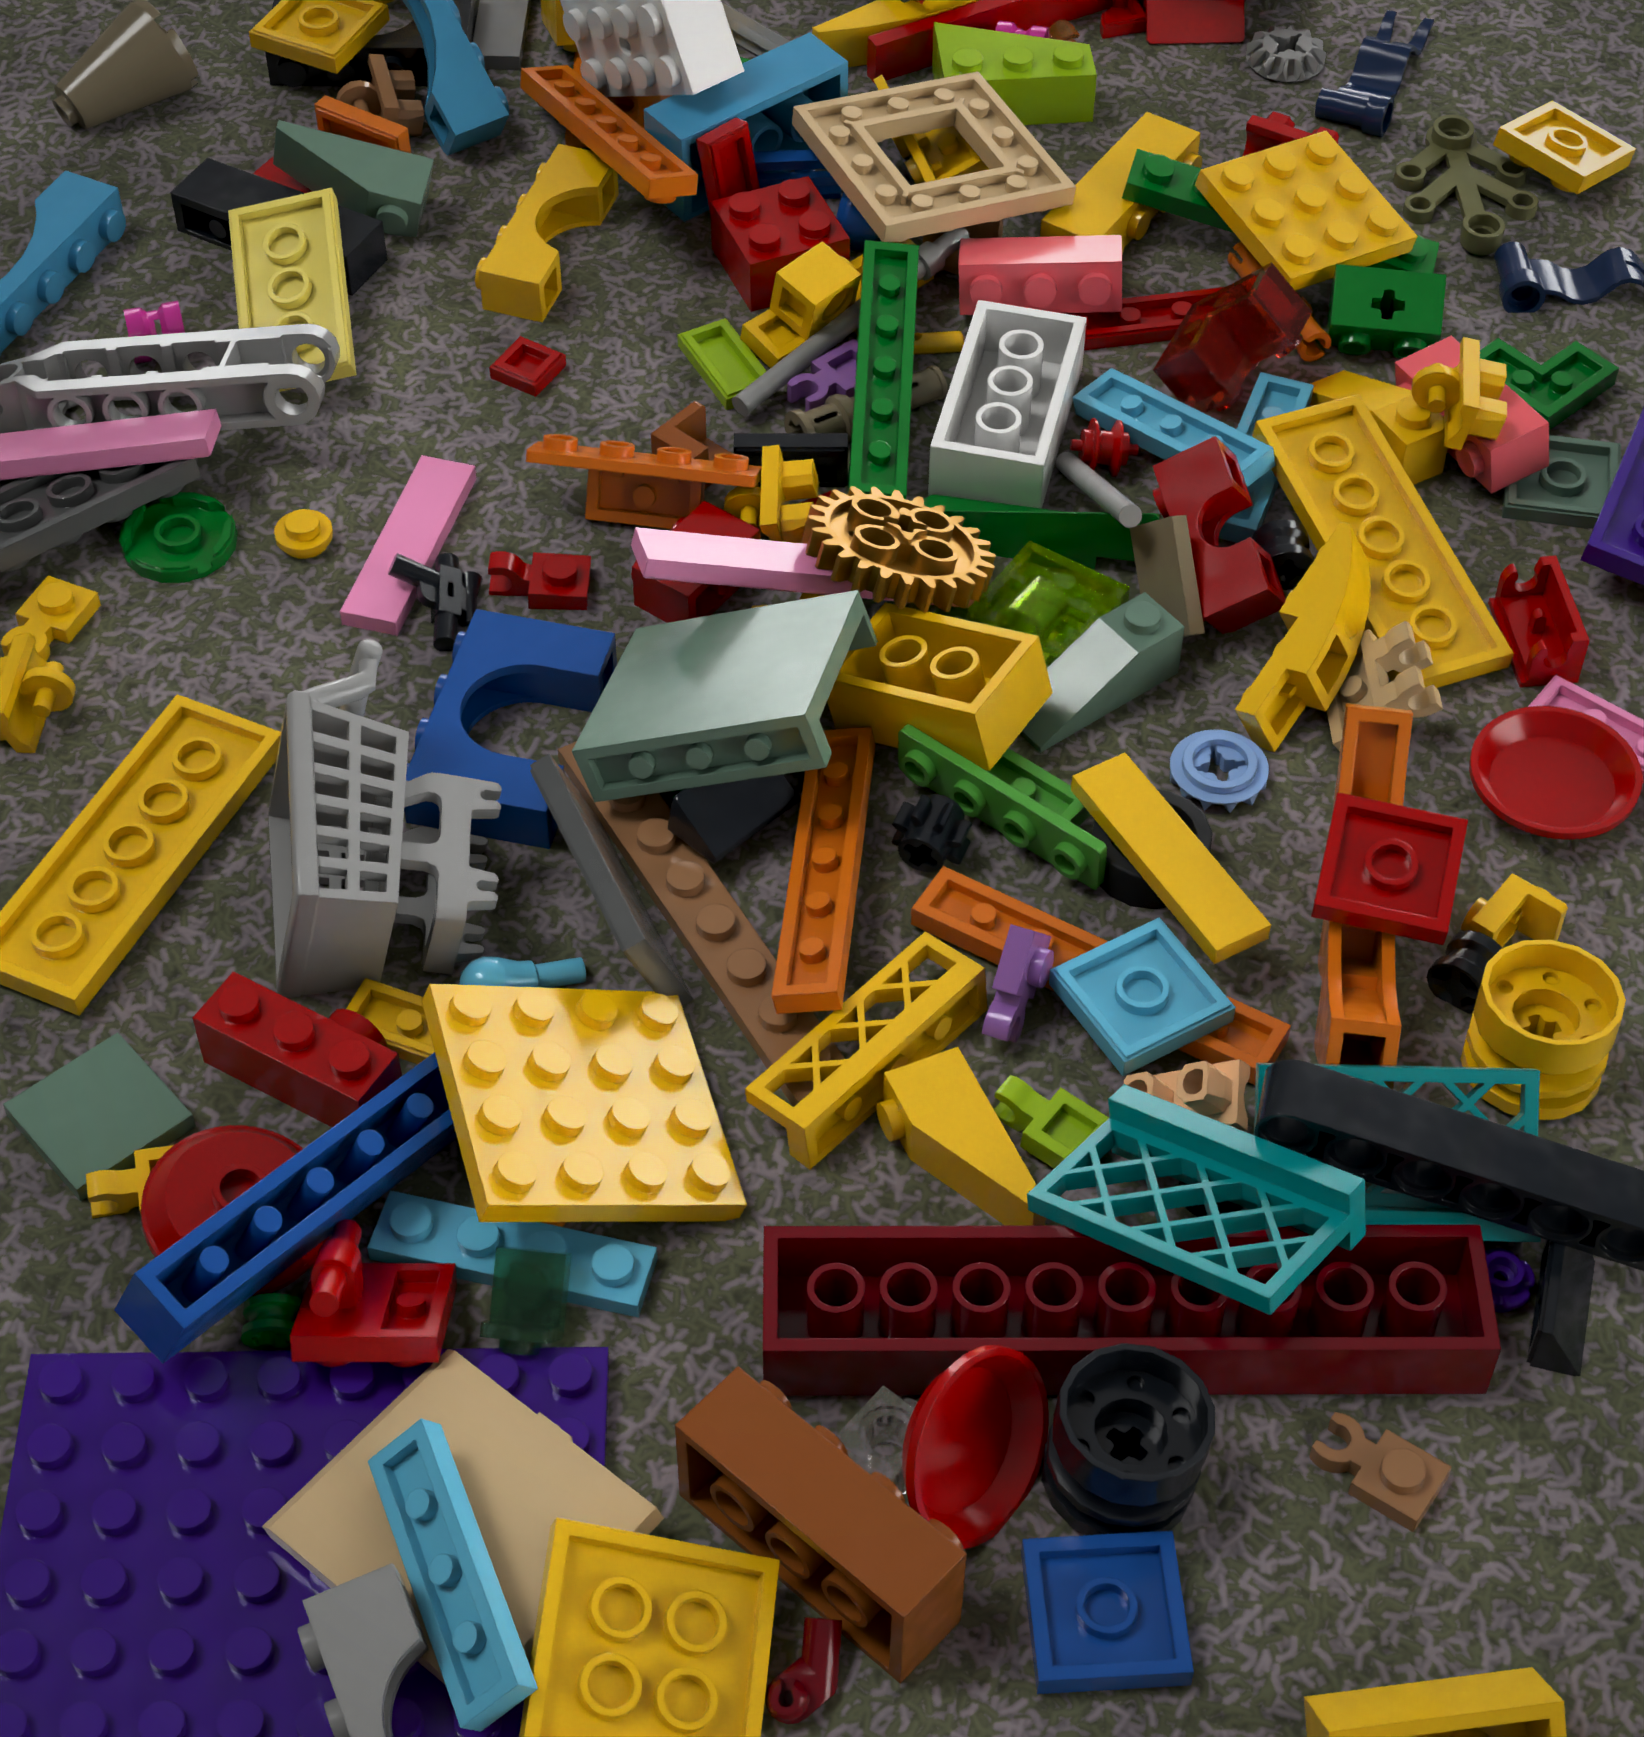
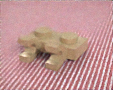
M1407 621L1388 630L1385 636L1379 639L1370 629L1364 631L1351 668L1327 709L1332 742L1339 751L1341 749L1346 703L1411 710L1413 718L1432 715L1443 709L1439 690L1434 685L1425 688L1421 670L1433 664L1430 647L1424 640L1415 643L1412 626ZM1391 670L1401 672L1393 681L1389 682L1387 672Z

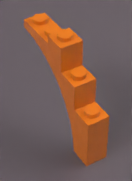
M1346 703L1334 803L1337 792L1403 806L1413 712L1411 710ZM1323 920L1318 956V969L1322 985L1314 1042L1318 1064L1396 1066L1402 1025L1398 1011L1396 991L1395 935ZM1383 1081L1390 1089L1394 1088V1082Z

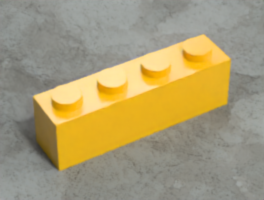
M1146 112L1075 185L1076 190L1073 204L1053 208L1041 219L1040 237L1121 235L1123 255L1125 246L1132 239L1140 240L1145 235L1151 219L1158 211H1161L1122 198L1137 149L1164 155L1172 160L1201 168L1202 156L1198 155L1201 132Z

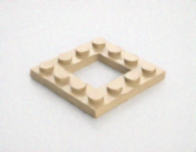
M978 71L793 107V127L882 242H902L914 237L938 232H950L957 228L986 222H997L1005 218L1034 212H1045L1049 209L1073 204L1076 190L1074 183ZM954 126L989 170L910 185L877 143L889 138L915 133L925 134L931 130Z

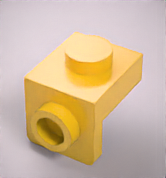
M1512 873L1488 901L1482 897L1476 900L1465 916L1461 930L1481 932L1496 941L1502 948L1517 930L1533 940L1551 939L1558 941L1568 907L1563 901L1552 896L1547 890L1535 886Z

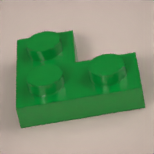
M1497 338L1480 350L1481 359L1506 364L1507 378L1505 384L1549 422V431L1615 385L1619 367L1578 341L1573 342L1541 365L1500 338Z

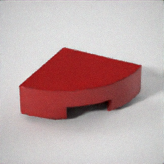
M1113 0V6L1101 15L1100 34L1102 39L1146 32V13L1138 0Z

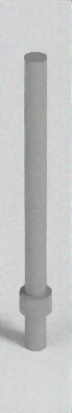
M965 227L945 232L935 241H925L919 245L917 281H927L944 268L945 259L959 249L960 239L969 238V233ZM860 299L734 396L732 404L736 411L743 416L748 415L785 386L792 377L799 375L811 365V361L827 353L858 328Z

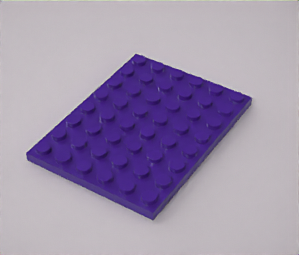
M608 1347L450 1349L458 1352L536 1414L541 1412L553 1423L557 1424L572 1437L573 1443L606 1468L609 1387ZM442 1349L440 1356H441L447 1349ZM291 1351L178 1352L164 1364L152 1352L31 1354L0 1532V1737H334L324 1703L336 1698L326 1668L316 1673L312 1671L298 1634V1627L310 1623L302 1600L331 1588L271 1539L262 1526L434 1362H424L412 1367H398L389 1362H350L343 1366L327 1367L316 1362H292ZM417 1661L404 1677L395 1697L392 1711L393 1737H519L524 1700L481 1732L460 1728L446 1685Z

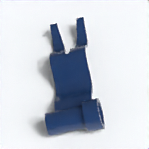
M1387 10L1376 37L1366 36L1363 39L1349 82L1346 85L1340 86L1337 91L1328 88L1321 89L1316 102L1315 117L1360 127L1362 133L1382 138L1392 120L1394 98L1400 88L1410 54L1417 56L1421 54L1434 24V19L1424 18L1408 44L1396 41L1390 44L1397 12Z
M1507 242L1501 245L1494 255L1501 279L1499 295L1503 308L1507 313L1536 312L1543 305L1546 294L1557 295L1572 304L1585 305L1597 302L1622 284L1631 282L1644 288V263L1631 249L1623 247L1609 249L1588 265L1576 269L1562 268L1546 259H1529L1525 247L1518 242Z

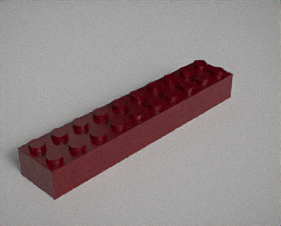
M1063 1225L764 1226L763 1380L774 1384L785 1396L922 1395L929 1384L962 1355L986 1345H1002L1022 1352L1038 1369L1047 1395H1059L1060 1389L1073 1365L1096 1349L1121 1343L1153 1346L1181 1359L1204 1381L1209 1395L1486 1394L1501 1352L1480 1225H1366V1235L1351 1251L1336 1246L1271 1315ZM1291 1226L1277 1227L1282 1240L1311 1236ZM1265 1229L1226 1235L1230 1247L1269 1242ZM1215 1237L1175 1242L1176 1247L1191 1253L1218 1249ZM1276 1263L1237 1268V1271L1244 1276L1266 1284L1278 1271Z

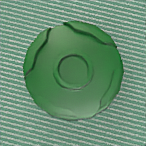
M179 492L174 496L159 499L160 503L153 504L148 508L144 504L134 509L132 514L122 524L119 541L127 565L141 577L161 583H185L208 576L225 565L236 548L238 535L232 514L230 516L225 511V506L216 498L196 492Z

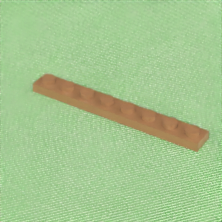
M576 742L559 748V763L564 765L567 775L598 816L605 831L768 1069L820 1022L813 1012L776 1014L771 996L776 959L704 856L668 830L671 809L659 793L594 802L572 753ZM834 1042L830 1043L820 1052V1061L845 1059ZM813 1081L789 1082L780 1087L793 1107L814 1090Z

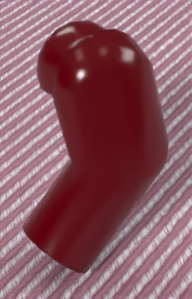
M804 1617L801 1657L778 1674L767 1687L765 1695L766 1707L771 1716L777 1721L785 1724L799 1723L808 1718L836 1693L842 1620Z

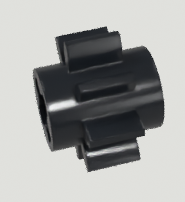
M922 794L916 806L905 801L902 803L892 823L897 831L891 842L893 845L898 846L899 855L907 865L922 872H935L942 868L946 859L957 865L961 863L971 843L966 836L972 823L964 820L963 809L951 798L939 794Z

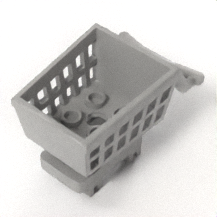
M364 639L359 642L348 677L320 684L304 691L294 690L288 694L286 699L268 810L277 993L286 998L356 989L360 987L365 978L380 982L393 923L411 924L422 930L424 935L422 972L452 975L456 962L475 960L482 957L484 947L481 945L465 943L466 941H480L485 933L483 927L466 923L467 911L493 910L498 901L496 893L491 892L497 888L498 876L495 873L484 871L488 859L485 855H481L486 851L488 839L482 836L471 835L470 832L471 819H495L499 817L501 805L496 800H499L502 788L496 782L433 772L410 781L406 780L409 732L364 717L368 696L375 691L377 668L383 653L382 646L372 639ZM425 801L433 802L439 807V829L417 827L403 833L404 807ZM400 869L427 872L426 894L417 898L399 896ZM319 884L329 885V888H319Z

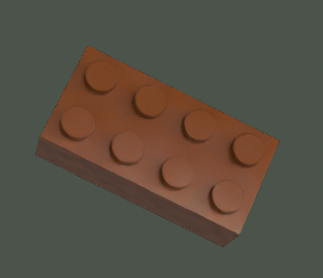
M738 1366L675 1424L679 1495L748 1554L780 1560L778 1580L823 1618L842 1620L841 1634L900 1684L961 1621L967 1553L964 1551L962 1543L956 1534L939 1520L930 1519L927 1521L907 1505L899 1488L888 1477L879 1472L869 1474L848 1456V1452L841 1440L829 1429L820 1425L813 1428L793 1411L787 1397L774 1384L766 1380L758 1383Z

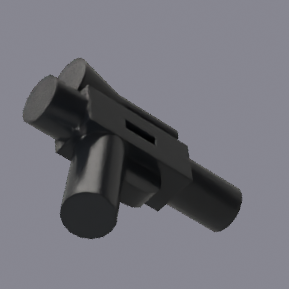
M397 553L391 563L388 575L416 587V595L420 603L431 608V623L434 624V648L438 651H453L459 618L462 617V627H468L477 609V596L483 580L482 576L473 571L462 573V569H459V558L452 553H442L436 557V570Z

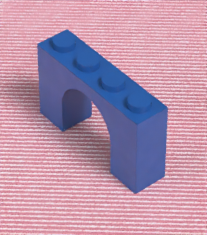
M476 609L467 631H460L456 636L452 653L453 663L448 675L441 674L437 680L434 692V708L430 717H423L418 724L415 735V752L410 763H407L406 780L410 781L433 772L499 783L502 788L500 798L496 800L501 805L499 817L495 819H471L470 834L550 849L558 825L530 772L532 769L530 765L536 762V760L492 752L478 745L468 735L474 725L484 716L498 708L516 703H543L592 712L617 666L615 633ZM558 764V766H559V767L562 769V771L565 773V771H564V765H559V764ZM425 801L404 807L406 823L439 829L440 811L439 807L433 802Z

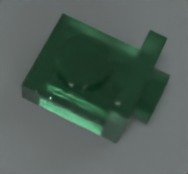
M506 1246L496 1247L490 1316L488 1320L481 1322L479 1337L499 1339L500 1352L521 1355H538L542 1344H551L563 1339L572 1253Z

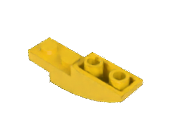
M1339 523L1326 544L1319 549L1315 560L1295 589L1288 594L1284 605L1279 610V614L1288 632L1276 645L1272 656L1252 685L1245 690L1241 701L1235 708V712L1251 740L1268 751L1275 752L1306 706L1327 711L1341 688L1358 651L1369 611L1371 580L1368 559L1351 524Z

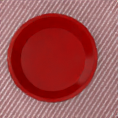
M1531 706L1515 709L1498 716L1489 722L1478 734L1469 760L1470 778L1475 791L1483 803L1508 824L1525 832L1546 838L1574 840L1606 833L1629 817L1637 805L1642 790L1641 766L1628 742L1612 727L1597 718L1563 707Z
M227 1125L205 1129L176 1143L157 1161L146 1180L142 1194L141 1224L146 1242L152 1254L156 1258L303 1148L276 1132L245 1125ZM329 1237L252 1296L273 1293L298 1279L315 1263L321 1245Z
M986 1345L967 1352L929 1384L918 1400L907 1426L902 1451V1471L909 1506L927 1521L936 1519L948 1526L959 1538L963 1549L978 1546L999 1533L1029 1495L1041 1467L1049 1426L1048 1399L1043 1379L1035 1364L1026 1355L1002 1345Z

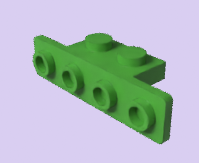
M910 724L905 725L898 732V766L914 784L928 787L939 795L951 798L960 805L965 815L977 817L1001 832L1013 845L1019 848H1027L1053 864L1055 869L1069 879H1077L1094 890L1104 882L1107 846L1104 842L1079 827L1091 814L1073 794L1071 785L1009 748L994 767L987 771Z

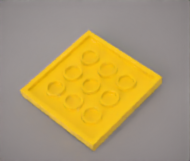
M429 984L422 999V1005L479 1222H710L740 1218L747 1203L678 995L666 996L654 991Z

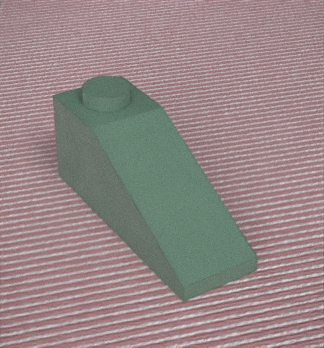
M278 120L273 158L275 166L311 191L332 188L337 197L338 205L383 221L384 233L417 237L429 195L434 159Z
M1146 592L1099 617L1047 668L1053 693L1022 730L1020 735L1041 753L1176 675L1179 671L1185 626Z

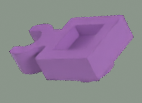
M852 339L811 361V373H803L792 377L787 383V400L793 403L800 398L807 397L805 398V411L825 404L826 399L834 394L847 395L849 398L853 397L857 341Z
M1013 924L1010 925L992 988L996 989L995 997L987 1011L982 1034L1004 1041L1017 1042L1023 1028L1028 998L1033 999L1036 988H1043L1046 985L1050 969L1053 967L1054 952L1048 949L1052 936Z

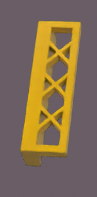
M925 931L843 1002L842 1010H834L745 1088L746 1101L786 1128L790 1155L811 1170L876 1111L877 1103L883 1101L884 1072L940 1053L988 1010L985 967ZM927 958L948 970L938 980L914 982L909 980V974ZM904 1001V1010L894 1019L865 1021V1013L876 1003ZM859 1040V1050L849 1059L820 1061V1052L830 1043ZM813 1081L814 1090L794 1107L774 1094L785 1083Z

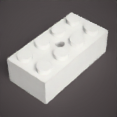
M560 0L564 10L563 24L569 37L575 41L582 61L580 66L582 77L605 97L694 95L744 72L721 0Z
M978 300L930 445L928 496L935 494L1042 508L1072 406V397L1075 395L1082 371L1087 317Z

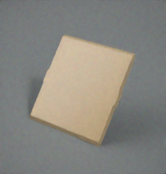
M447 1349L440 1356L439 1362L431 1364L262 1526L271 1539L330 1588L393 1563L404 1580L429 1649L418 1662L444 1684L442 1673L368 1464L370 1458L422 1418L439 1423L442 1426L528 1661L531 1659L550 1526L556 1517L647 1535L664 1519L656 1506L573 1443L572 1437L557 1424L553 1423L541 1412L538 1414L533 1412L458 1352Z

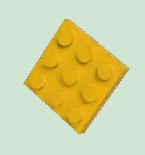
M1327 131L1200 169L1195 183L1196 188L1284 294L1333 278L1336 264L1367 267L1412 251L1418 237Z
M556 1517L550 1526L530 1659V1668L538 1689L524 1699L519 1737H761L780 1560Z

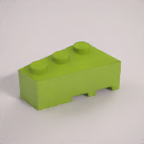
M934 22L932 52L934 80L978 71L1023 125L1093 122L1097 73L1090 44Z

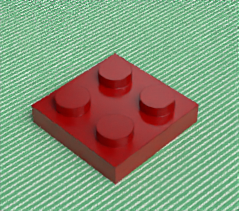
M1337 792L1311 917L1444 945L1449 930L1468 819Z

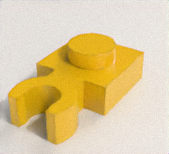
M48 575L15 613L18 627L9 630L1 640L4 657L8 655L14 636L30 633L35 639V649L38 655L47 661L51 652L50 643L56 639L69 644L99 609L101 603L98 592Z

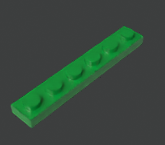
M1137 149L1122 195L1123 199L1234 233L1196 188L1195 183L1201 168L1172 160L1164 155ZM1417 235L1418 237L1411 252L1367 267L1433 273L1439 242Z
M865 240L848 492L849 488L854 486L863 493L869 494L871 487H876L885 496H892L893 491L898 490L906 499L919 245Z

